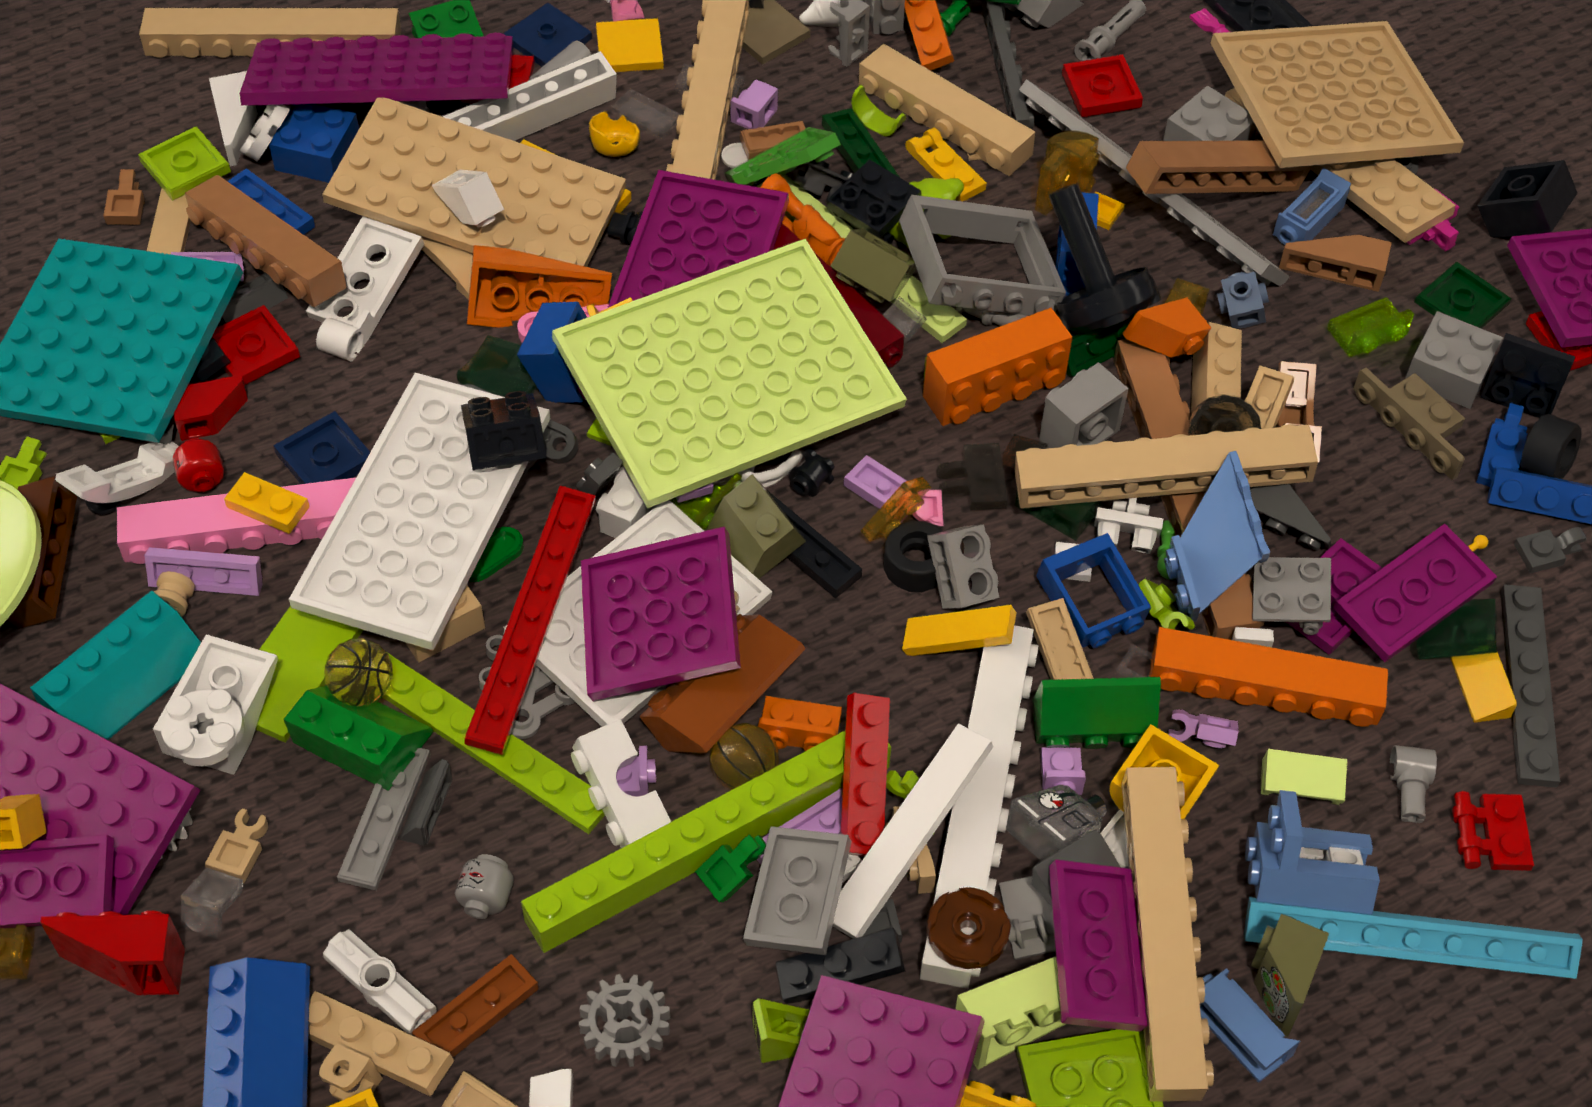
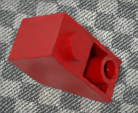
M242 375L188 384L174 412V419L181 441L215 435L220 432L248 401Z

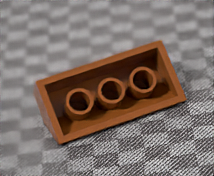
M738 614L736 618L741 668L672 683L666 690L658 692L648 701L649 707L639 717L661 746L668 752L707 753L806 649L804 645L759 614Z

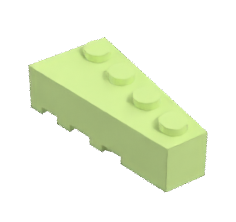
M1056 956L957 996L955 1010L979 1015L985 1020L973 1060L978 1070L1017 1050L1018 1046L1027 1045L1065 1025L1061 1019Z

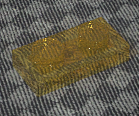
M923 477L903 482L861 529V532L869 541L881 537L887 539L890 532L902 524L901 521L906 515L913 514L924 504L923 496L932 487Z

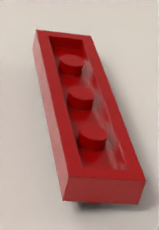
M852 693L847 696L841 834L849 835L852 842L849 855L865 857L884 830L890 698Z

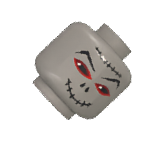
M488 854L478 855L477 858L465 863L455 889V897L464 907L466 914L474 918L485 919L488 915L498 914L504 910L514 883L513 874L508 869V864L504 860Z

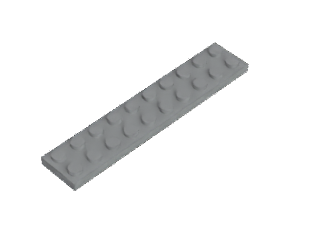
M1026 79L1019 89L1028 96V99L1025 101L1026 104L1048 117L1052 124L1070 134L1071 138L1078 144L1095 153L1096 158L1117 170L1118 174L1126 181L1140 188L1126 169L1132 155L1052 94ZM1145 194L1155 203L1165 207L1167 212L1174 218L1191 227V231L1200 238L1216 246V250L1226 258L1242 266L1241 269L1244 272H1255L1257 280L1262 283L1265 282L1266 286H1269L1271 282L1282 286L1289 279L1290 276L1183 194Z

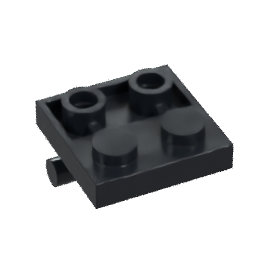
M869 159L827 199V209L849 223L853 229L864 228L892 244L894 235L888 231L899 222L910 196H921V190Z
M1506 333L1480 398L1509 407L1510 403L1523 406V413L1538 418L1546 414L1551 415L1573 365L1575 356Z

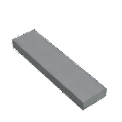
M418 748L415 752V757L406 769L400 772L392 782L393 786L389 791L383 789L382 785L375 784L338 873L337 879L339 882L377 891L431 756L430 750Z

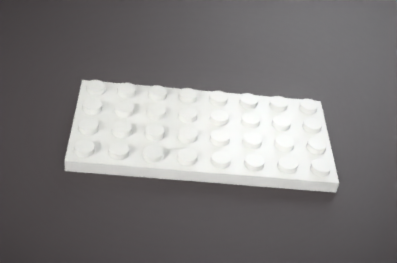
M415 372L289 598L291 608L434 650L529 462L472 470L461 405L468 404L469 400L477 397H488L490 400L505 397ZM537 406L541 418L542 431L544 432L550 421V410Z

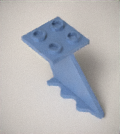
M1237 451L1228 453L1181 537L1179 535L1172 536L1170 548L1166 550L1167 557L1164 558L1168 577L1170 580L1176 578L1178 584L1176 586L1177 593H1175L1178 610L1183 614H1187L1193 622L1197 621L1198 615L1254 565L1258 562L1267 561L1270 555V550L1263 536L1259 514L1252 501L1249 482L1242 469Z

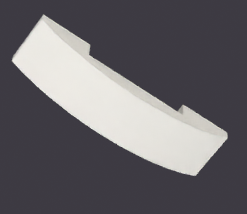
M172 441L170 444L150 442L139 447L136 459L98 472L84 464L57 473L55 480L80 498L90 502L112 503L123 501L155 488L175 472L173 454L179 446Z

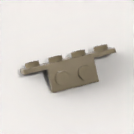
M1364 368L1360 370L1353 388L1358 399L1364 404H1370L1380 414L1381 419L1387 426H1394L1405 437L1407 444L1412 449H1419L1430 460L1432 467L1437 472L1445 473L1452 481L1456 479L1465 458L1444 438L1461 428L1465 417L1416 373L1389 389L1369 369Z

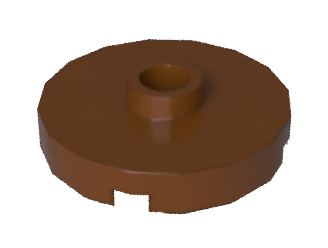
M965 887L959 888V891L950 894L947 892L940 896L931 907L926 928L929 944L937 956L951 966L964 969L985 967L998 960L1007 948L1011 924L1004 911L1005 907L999 899L985 890ZM964 927H970L975 931V933L972 935H966L961 931V929Z

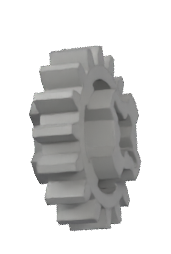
M620 974L615 976L614 985L609 986L606 981H599L601 992L598 994L589 990L587 992V1001L590 1005H580L579 1008L580 1017L583 1018V1020L579 1021L580 1034H586L584 1037L585 1047L589 1049L596 1046L595 1055L598 1060H601L607 1054L611 1055V1064L615 1067L619 1063L620 1058H626L629 1067L634 1066V1056L640 1055L644 1060H650L649 1048L653 1047L661 1050L663 1048L661 1036H666L670 1033L669 1023L666 1022L670 1019V1008L663 1006L665 1004L664 993L658 992L653 994V982L650 980L643 986L638 985V975L634 974L629 983H623ZM647 1007L653 1016L651 1025L648 1024V1019L643 1016ZM598 1015L606 1022L602 1033L597 1027ZM617 1018L622 1019L620 1023L617 1022Z

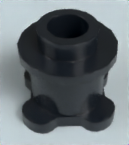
M807 448L803 452L805 461L799 467H794L790 470L789 479L792 489L797 494L814 497L819 493L823 482L830 485L834 481L832 470L835 466L829 458H824L813 449Z

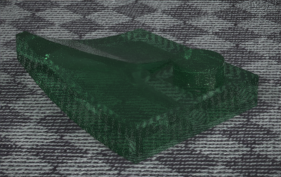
M487 335L474 356L456 373L457 381L461 384L475 385L502 397L514 391L534 394L537 388L517 356L521 345Z
M1495 598L1471 599L1418 638L1416 647L1419 660L1496 653L1497 606Z

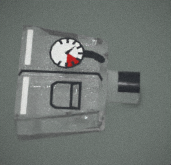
M1061 784L1011 800L1006 831L1039 860L1043 861L1092 830L1096 829L1100 832L1102 817L1106 815V805L1098 795H1092L1083 799L1069 786Z

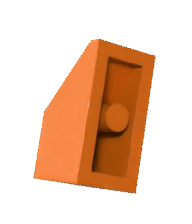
M1188 297L1139 310L1123 332V335L1129 341L1173 358L1183 354L1192 355L1200 350L1204 345L1203 339L1211 330V326Z

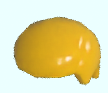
M604 111L592 116L589 122V133L593 147L600 154L610 157L625 156L634 151L638 146L640 131L637 125L628 121L624 115H621L618 120H612L607 112Z

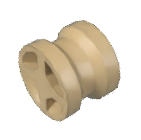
M162 572L156 582L158 589L154 592L182 617L188 608L186 600L193 595L195 585L192 580L180 573Z

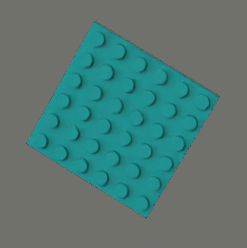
M58 238L0 344V416L159 443L244 273L240 265Z

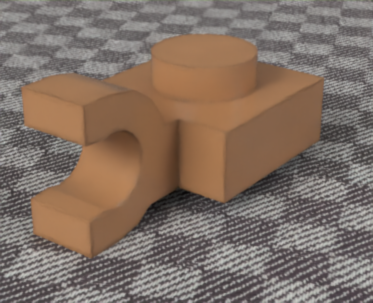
M121 169L118 190H108L104 210L106 224L140 225L145 198L142 190H138L139 182H134V169Z

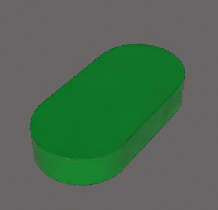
M512 527L494 529L469 581H483L518 558L524 548L521 533Z

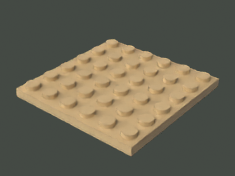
M1388 21L1213 33L1210 44L1279 168L1461 152L1464 141Z

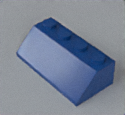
M246 957L210 967L203 1107H307L309 965Z

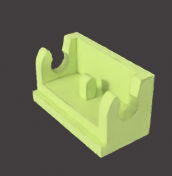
M1268 749L1262 759L1261 794H1279L1280 790L1293 791L1300 797L1330 800L1332 804L1337 805L1343 804L1346 791L1347 759Z

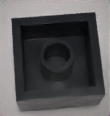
M1565 160L1509 166L1502 169L1477 206L1492 238H1511L1512 236L1551 233L1578 192Z

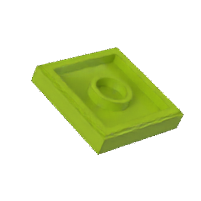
M197 126L138 154L141 164L172 201L216 175L222 177L231 172L229 163Z

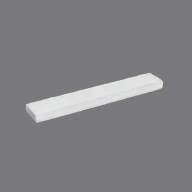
M959 723L840 891L832 927L853 939L864 935L994 747L991 740Z

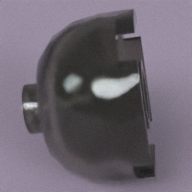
M1219 394L1208 397L1197 405L1190 416L1188 436L1208 434L1213 431L1234 432L1244 431L1248 428L1261 429V421L1257 412L1247 401L1235 395Z

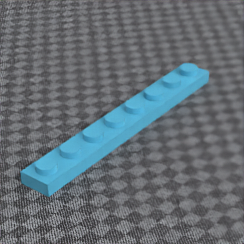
M1249 897L1244 930L1245 941L1260 943L1267 925L1275 928L1280 915L1284 914L1328 932L1329 936L1323 950L1577 979L1583 943L1581 936L1574 933L1373 911L1372 915L1258 902L1254 897Z

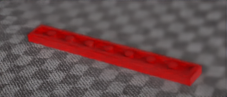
M560 485L465 735V745L503 755L594 507L596 495Z

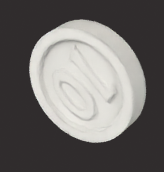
M742 143L729 144L722 151V161L730 168H734L748 160Z

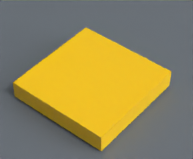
M658 18L596 22L598 51L602 52L615 72L664 69Z

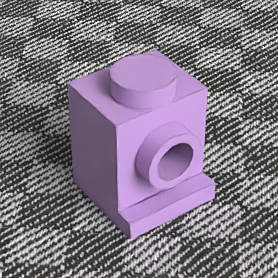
M755 79L747 90L744 89L740 93L739 98L733 97L730 100L731 122L747 129L764 127L778 110V88Z

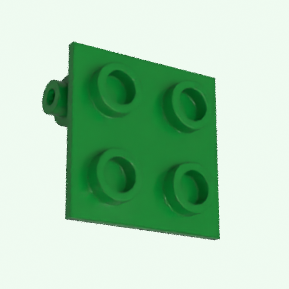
M451 0L409 13L413 25L411 30L414 38H422L429 34H436L441 36V38H447L462 33L471 34L473 37H484L470 0Z

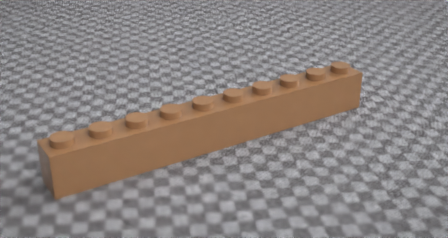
M1127 339L1117 340L1113 361L1120 381L1129 388L1127 401L1140 438H1168L1178 434L1187 436L1198 435L1197 430L1192 429L1189 422L1188 404L1186 401H1182L1179 395L1180 385L1176 374L1171 373L1169 367L1170 357ZM1207 491L1160 495L1169 522L1175 530V536L1179 535L1181 537ZM1244 574L1201 612L1209 636L1231 640L1235 627L1260 629L1264 625V621H1253V584L1249 574Z

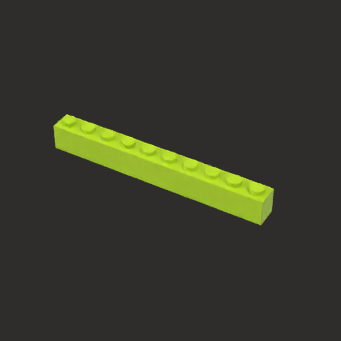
M846 730L522 900L524 921L543 953L695 873L722 845H730L734 850L748 835H752L753 838L757 835L762 837L769 833L770 827H780L842 788ZM888 743L887 769L889 768V765H890V755H891V745H890L889 743Z

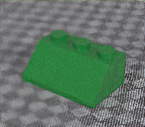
M1160 677L1042 680L1033 698L1036 744H1046V748H1069V743H1085V748L1100 749L1108 747V742H1123L1124 747L1134 748L1150 724L1158 728L1161 691Z
M338 683L337 687L333 691L339 689L343 685ZM335 684L306 690L283 719L293 743L373 784L378 783L382 785L383 789L387 791L393 786L392 782L398 774L403 772L415 757L416 750L422 748L433 733L432 727L367 696H364L359 705L355 706L362 694L350 688L349 694L346 693V687L331 694L330 690Z

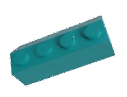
M151 590L31 686L30 689L38 704L109 740L181 680L201 642L179 613Z

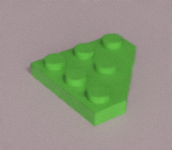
M808 127L725 172V175L731 183L752 186L760 179L772 174L784 175L794 170L796 166L809 161H823L834 154L832 149L841 144L835 132Z

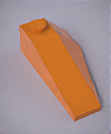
M474 245L467 324L498 328L513 326L512 321H518L527 313L538 312L542 303L579 302L581 307L591 304L594 306L608 304L612 273L508 248Z

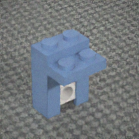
M1279 791L1277 806L1270 805L1268 823L1257 822L1254 837H1248L1246 841L1245 860L1250 861L1248 883L1255 885L1256 901L1372 915L1380 880L1377 867L1365 865L1367 855H1371L1373 850L1370 835L1302 827L1297 795L1293 791Z

